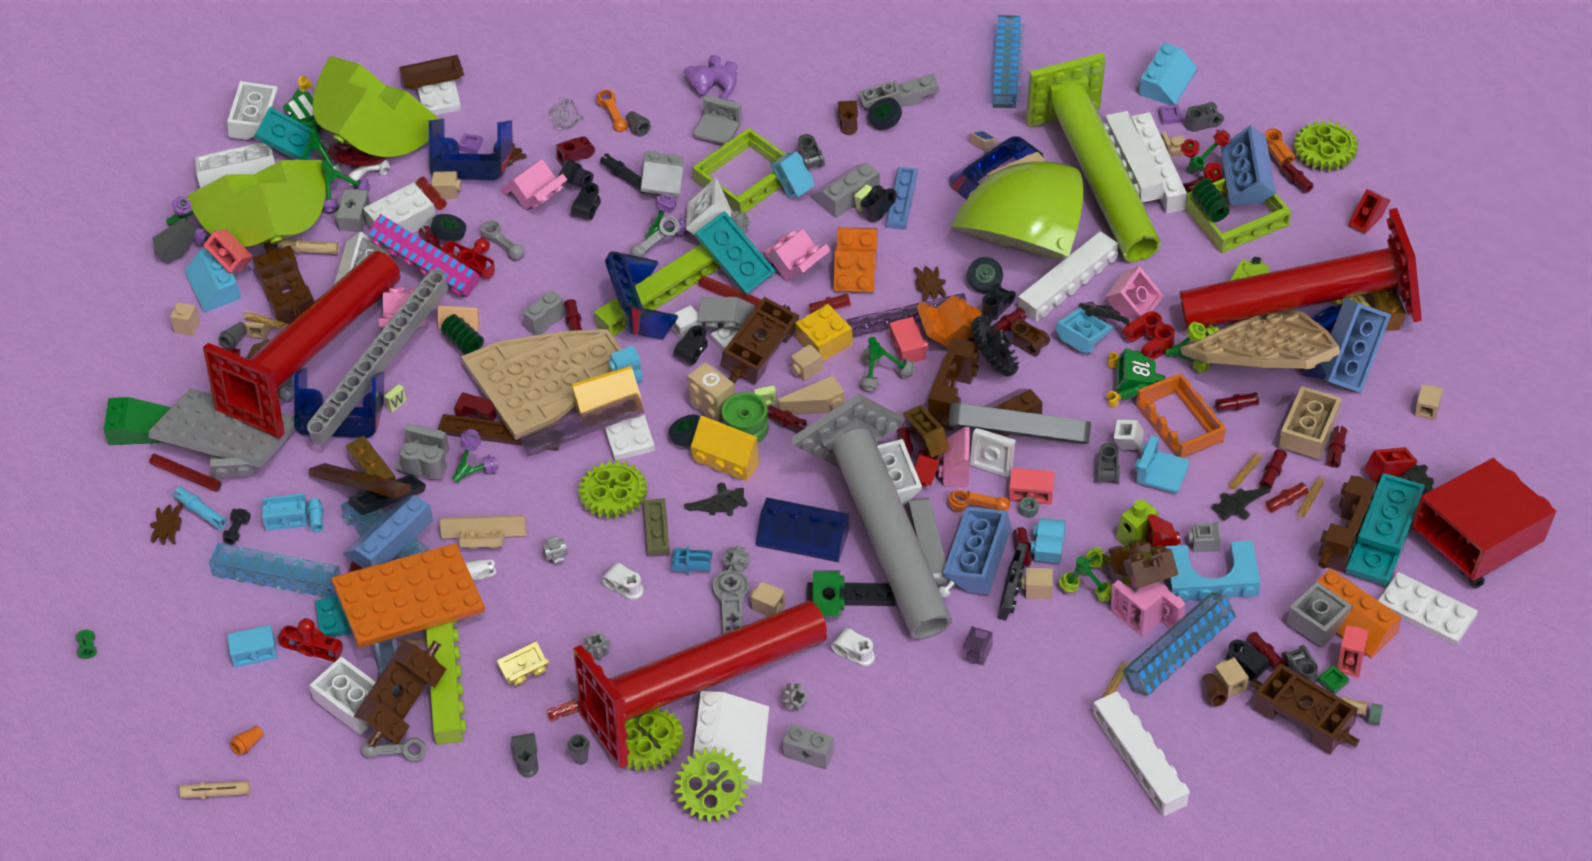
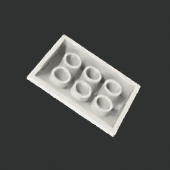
M263 142L194 157L200 188L226 174H256L275 164L272 148Z
M701 691L693 758L696 757L695 750L703 754L704 747H707L709 753L712 752L714 746H716L717 753H720L725 748L726 756L732 752L734 753L733 761L741 759L738 764L739 768L746 767L742 775H748L749 779L743 781V783L762 785L769 706L725 692ZM710 762L707 765V770L711 774H716L720 770V766L716 762ZM724 770L713 781L708 779V783H717L722 777L728 774V771ZM693 777L694 782H702L699 777ZM726 779L722 782L726 784H735L730 779Z

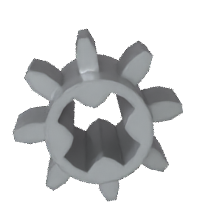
M738 210L731 213L732 220L743 233L749 231L747 226L750 225V219L745 212L739 213Z
M557 536L547 538V544L542 545L547 561L551 559L553 563L564 561L563 555L568 554L564 539L558 540Z
M736 545L735 548L729 547L724 553L723 562L724 566L729 567L728 570L744 572V569L748 567L750 557L748 552H744L745 547Z
M592 632V634L584 638L585 644L583 647L592 654L594 659L600 660L605 654H609L610 639H605L604 633Z
M787 683V688L780 690L781 699L779 702L786 704V710H801L800 705L807 704L806 694L808 692L801 689L802 684L793 685L792 683Z

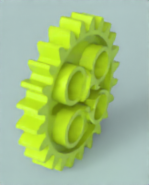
M1321 120L1320 124L1313 121V126L1307 123L1306 128L1301 127L1300 132L1296 133L1294 151H1296V157H1300V162L1306 161L1305 166L1312 164V169L1318 166L1320 171H1323L1324 168L1331 171V167L1339 170V165L1345 168L1346 163L1351 164L1352 159H1355L1358 151V140H1356V134H1352L1351 129L1346 130V125L1339 127V122L1333 125L1331 120L1328 121V124Z
M608 460L607 465L600 462L599 468L593 465V472L586 470V476L581 477L582 483H579L578 490L581 504H584L585 510L590 509L591 515L597 512L598 518L605 514L607 520H609L611 515L618 519V514L626 517L627 511L633 514V507L640 509V502L644 503V496H647L648 488L645 475H641V469L636 470L634 464L628 467L627 461L622 465L619 460L615 464Z
M657 708L654 711L647 712L625 722V728L628 732L626 744L630 751L628 755V769L634 766L636 772H638L641 767H644L645 772H647L651 766L654 770H657L658 764L665 767L664 761L672 762L671 755H679L678 749L683 748L681 742L685 740L683 727L679 718L676 719L674 713L669 714L668 709L661 712L660 708Z
M714 746L712 752L709 753L707 747H704L703 754L695 750V758L690 755L687 756L688 764L681 762L684 771L677 770L676 773L681 776V779L675 780V783L681 785V787L677 788L675 793H682L678 802L686 801L683 809L691 807V816L698 812L699 820L704 815H707L708 822L711 821L712 816H715L719 822L721 814H724L728 819L729 810L736 814L735 805L743 806L740 797L747 798L748 795L742 791L749 788V785L744 784L743 781L749 779V776L742 775L746 767H738L741 759L733 761V752L726 756L725 748L720 753H717L716 746ZM708 763H718L720 766L718 773H709L707 770ZM724 770L728 771V774L716 783L717 789L711 787L700 798H696V795L707 787L708 779L713 781ZM699 777L702 780V786L699 789H693L689 785L691 778ZM724 780H732L735 783V788L732 791H725L722 788ZM710 794L717 798V804L711 807L707 806L704 802V798Z

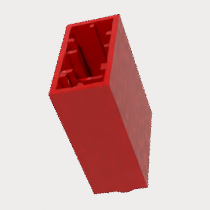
M1493 457L1422 495L1411 527L1474 581L1544 542L1556 510L1546 498L1537 495L1524 484L1514 471L1505 468Z

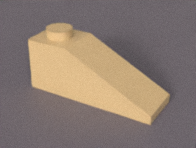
M830 376L779 398L778 409L788 410L792 412V415L829 413L845 402V392L834 376Z

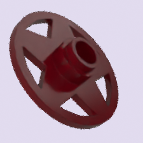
M336 142L329 147L331 158L357 168L359 166L376 165L382 163L387 158L362 152L346 143Z

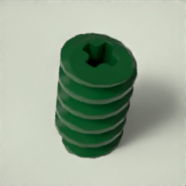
M1203 179L1194 186L1192 198L1204 211L1205 215L1208 216L1210 221L1218 222L1227 217L1230 211L1228 208L1229 203L1220 194V191L1216 189V186L1212 184L1210 179Z
M453 314L443 321L441 333L461 350L464 355L481 349L484 344V338L477 331H474L462 317Z

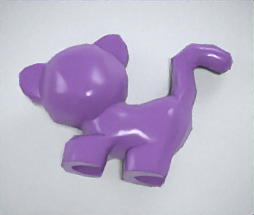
M717 55L710 56L708 67L699 65L684 69V75L688 77L690 84L700 95L705 94L708 89L712 88L714 82H718L725 89L719 98L728 100L727 97L736 85L738 65L735 62L727 61L725 66H722L720 64L721 58Z

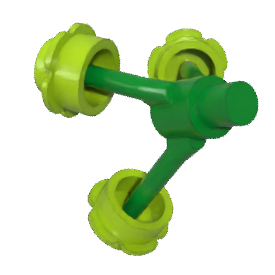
M1192 322L1187 329L1188 337L1179 344L1173 345V348L1166 349V356L1180 357L1193 362V369L1197 370L1198 374H1201L1202 371L1207 372L1211 363H1204L1203 361L1182 355L1181 347L1189 344L1190 340H1192L1191 342H1198L1214 332L1217 333L1219 331L1218 327L1209 325L1205 329L1203 324Z
M1093 547L1092 550L1087 551L1086 559L1083 556L1078 557L1074 572H1067L1061 575V579H1059L1060 587L1068 593L1077 591L1080 583L1077 575H1088L1098 586L1095 589L1098 601H1110L1112 585L1109 582L1101 583L1091 571V567L1101 568L1105 565L1102 555L1105 552L1100 547Z

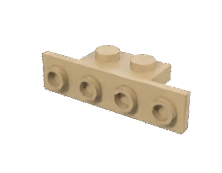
M524 515L440 518L441 539L460 538V548L476 549L478 547H488L494 549L503 546L505 537L527 535Z

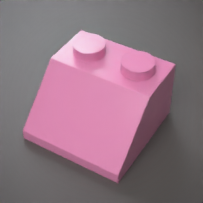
M1138 266L1123 271L1105 296V299L1114 310L1120 311V314L1135 320L1146 312L1153 311L1164 295L1143 269Z
M964 427L947 438L950 449L940 455V461H944V465H939V478H943V486L969 487L970 427Z

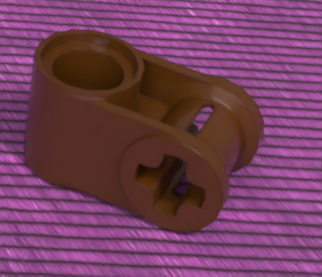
M857 100L838 101L840 130L845 135H852L858 129Z
M1016 320L1011 325V343L1032 356H1038L1042 347L1050 343V337L1046 332L1030 325L1024 320Z

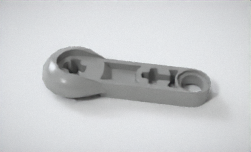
M737 570L723 571L713 581L714 593L722 603L723 634L734 630L731 629V619H735V629L743 626L742 601L748 592L749 581L744 573ZM728 583H733V587H729Z

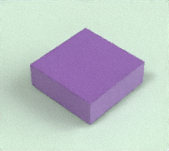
M1178 104L1159 106L1163 125L1182 122Z
M464 133L458 145L459 151L477 154L482 145L483 137Z

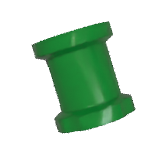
M90 630L79 631L75 635L79 645L77 655L82 659H90L97 654V648L94 646L95 633Z

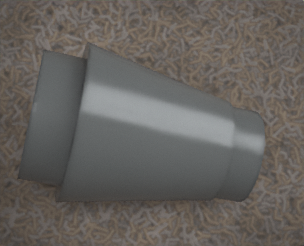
M630 111L627 114L626 119L634 133L645 135L649 132L651 125L647 118L635 111Z
M239 322L222 331L218 338L220 344L224 348L236 347L247 332L245 324Z
M573 735L567 743V748L576 764H585L588 761L590 742L584 735Z

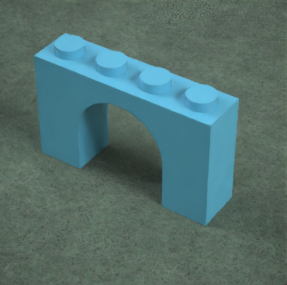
M1253 540L1231 542L1229 556L1232 570L1226 576L1215 579L1203 577L1193 570L1190 564L1187 545L1165 546V548L1172 549L1179 574L1167 579L1169 591L1175 596H1179L1184 602L1188 600L1259 596L1260 578Z

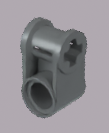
M1215 102L1191 106L1187 109L1185 128L1189 131L1197 132L1217 127L1224 121V116L1218 112Z
M810 134L801 135L798 138V154L802 156L806 169L809 171V168L816 166L824 167V157L815 138Z
M1104 443L1099 450L1098 483L1102 481H1115V483H1119L1120 464L1118 447L1113 443Z
M1301 645L1297 650L1289 653L1287 651L1282 652V659L1285 661L1284 666L1316 684L1318 665L1311 657L1305 645Z
M534 732L512 736L514 755L520 775L523 777L534 776L539 769L538 750Z

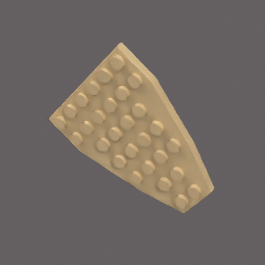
M1293 309L1244 319L1217 331V333L1214 332L1206 336L1204 340L1194 341L1181 347L1182 355L1203 361L1204 363L1260 368L1312 369L1316 364L1330 361L1332 357L1340 354L1339 345L1325 328L1305 313Z
M608 329L561 331L498 341L461 356V359L486 398L493 403L495 411L514 439L517 440L553 425L576 407L572 384L611 372L608 366L610 354L622 350V348Z

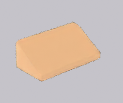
M438 306L439 330H441V325L447 317L456 314L458 317H462L474 331L478 332L480 325L478 308Z

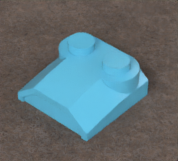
M1079 308L1058 321L1055 329L1062 342L1071 345L1081 353H1088L1094 350L1095 344L1112 331L1113 326L1094 316H1087L1085 311Z

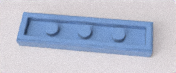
M898 167L894 186L897 198L889 209L886 222L887 228L906 230L918 176L917 168Z

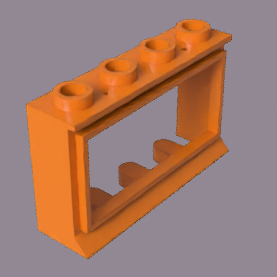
M1181 373L1138 390L1137 408L1175 456L1185 458L1217 443H1224L1225 425L1217 419L1213 410L1204 403L1202 396L1196 393L1190 381L1185 379ZM1176 393L1207 433L1180 443L1178 433L1175 430L1171 431L1167 426L1166 418L1164 416L1160 417L1157 414L1153 401Z

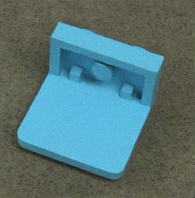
M1151 436L1148 443H1144L1142 447V458H1138L1135 464V471H1138L1137 483L1178 493L1189 468L1190 461L1158 451L1159 437Z

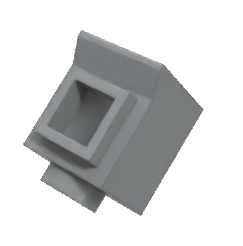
M1219 521L1192 524V531H1188V543L1193 545V552L1220 551L1221 535Z

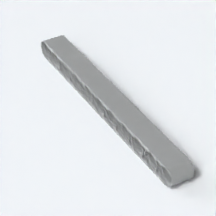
M434 269L426 275L308 422L307 429L314 444L322 445L330 439L447 292L448 285L442 270Z

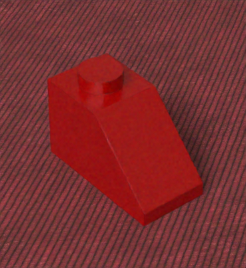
M1366 189L1348 225L1366 234L1382 218L1391 200L1373 190Z
M1406 447L1374 450L1364 467V471L1373 482L1379 483L1383 473L1399 477L1416 465L1418 461Z
M920 449L914 468L921 485L926 487L927 484L932 485L940 462V456L930 457L926 451Z
M1148 515L1146 542L1150 544L1151 548L1163 545V547L1178 546L1181 543L1179 532H1175L1172 523L1156 515Z

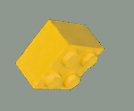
M829 304L795 322L796 339L804 347L809 344L812 345L823 356V361L853 344L852 327Z

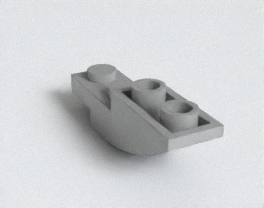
M933 73L899 85L896 80L860 91L863 106L866 108H871L876 101L885 97L894 98L901 107L922 103L923 96L939 92V88Z

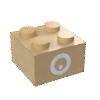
M705 362L687 376L689 401L694 408L705 413L707 418L721 423L723 422V403L735 394V385Z

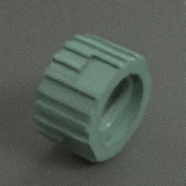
M1032 497L1023 498L1019 503L1020 514L1027 518L1036 516L1038 514V501ZM1026 506H1031V507H1034V508H1032V509H1026L1025 507H1026Z
M1372 703L1368 723L1380 725L1383 705Z

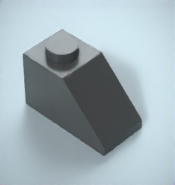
M183 218L154 236L153 243L156 255L167 264L182 256L195 235L196 228Z

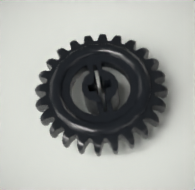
M981 315L976 317L972 322V335L982 356L998 373L1004 376L1014 375L1019 369V362H1014L1018 359V356H1011L1016 350L1010 351L1008 349L1012 345L1008 336L1002 333L1003 329L996 331L995 328L998 326V323L991 326L993 319L988 320L989 316Z

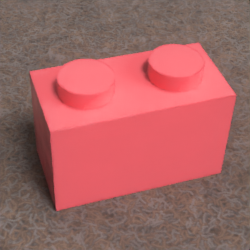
M227 229L214 231L203 245L229 273L242 271L253 258L248 250Z
M910 317L889 323L890 338L900 361L905 358L914 362L926 360V351L929 349L928 343L925 338L922 339L921 327L915 323L914 318Z
M1012 468L1009 501L1021 502L1025 497H1032L1038 501V504L1052 505L1055 472Z
M1346 625L1337 667L1345 675L1359 678L1369 630Z

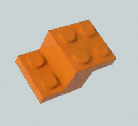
M837 228L834 291H875L878 228Z
M952 295L937 308L933 305L929 306L923 301L916 306L927 336L949 348L953 337L967 340L970 337L974 338L971 328L972 322L976 317L982 315L977 307H972L964 299H959L955 295Z

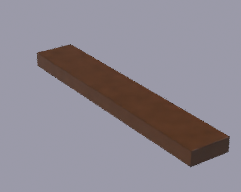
M448 414L442 415L437 429L446 432L448 436L461 437L462 432L473 429L479 433L483 441L553 451L559 450L563 438L562 430L543 428L515 440L503 422Z
M327 463L309 468V475L312 477L392 498H397L411 492L409 484Z

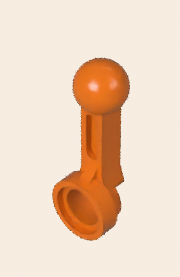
M609 89L601 90L597 94L598 105L608 109L613 120V129L616 132L626 131L628 123L625 119L621 118L615 105V93ZM606 94L611 96L609 100L601 99Z
M959 489L951 492L947 500L948 505L956 511H964L970 504L995 510L1008 511L1010 509V501L1006 497L996 498L971 491L966 493ZM955 497H961L964 501H959Z

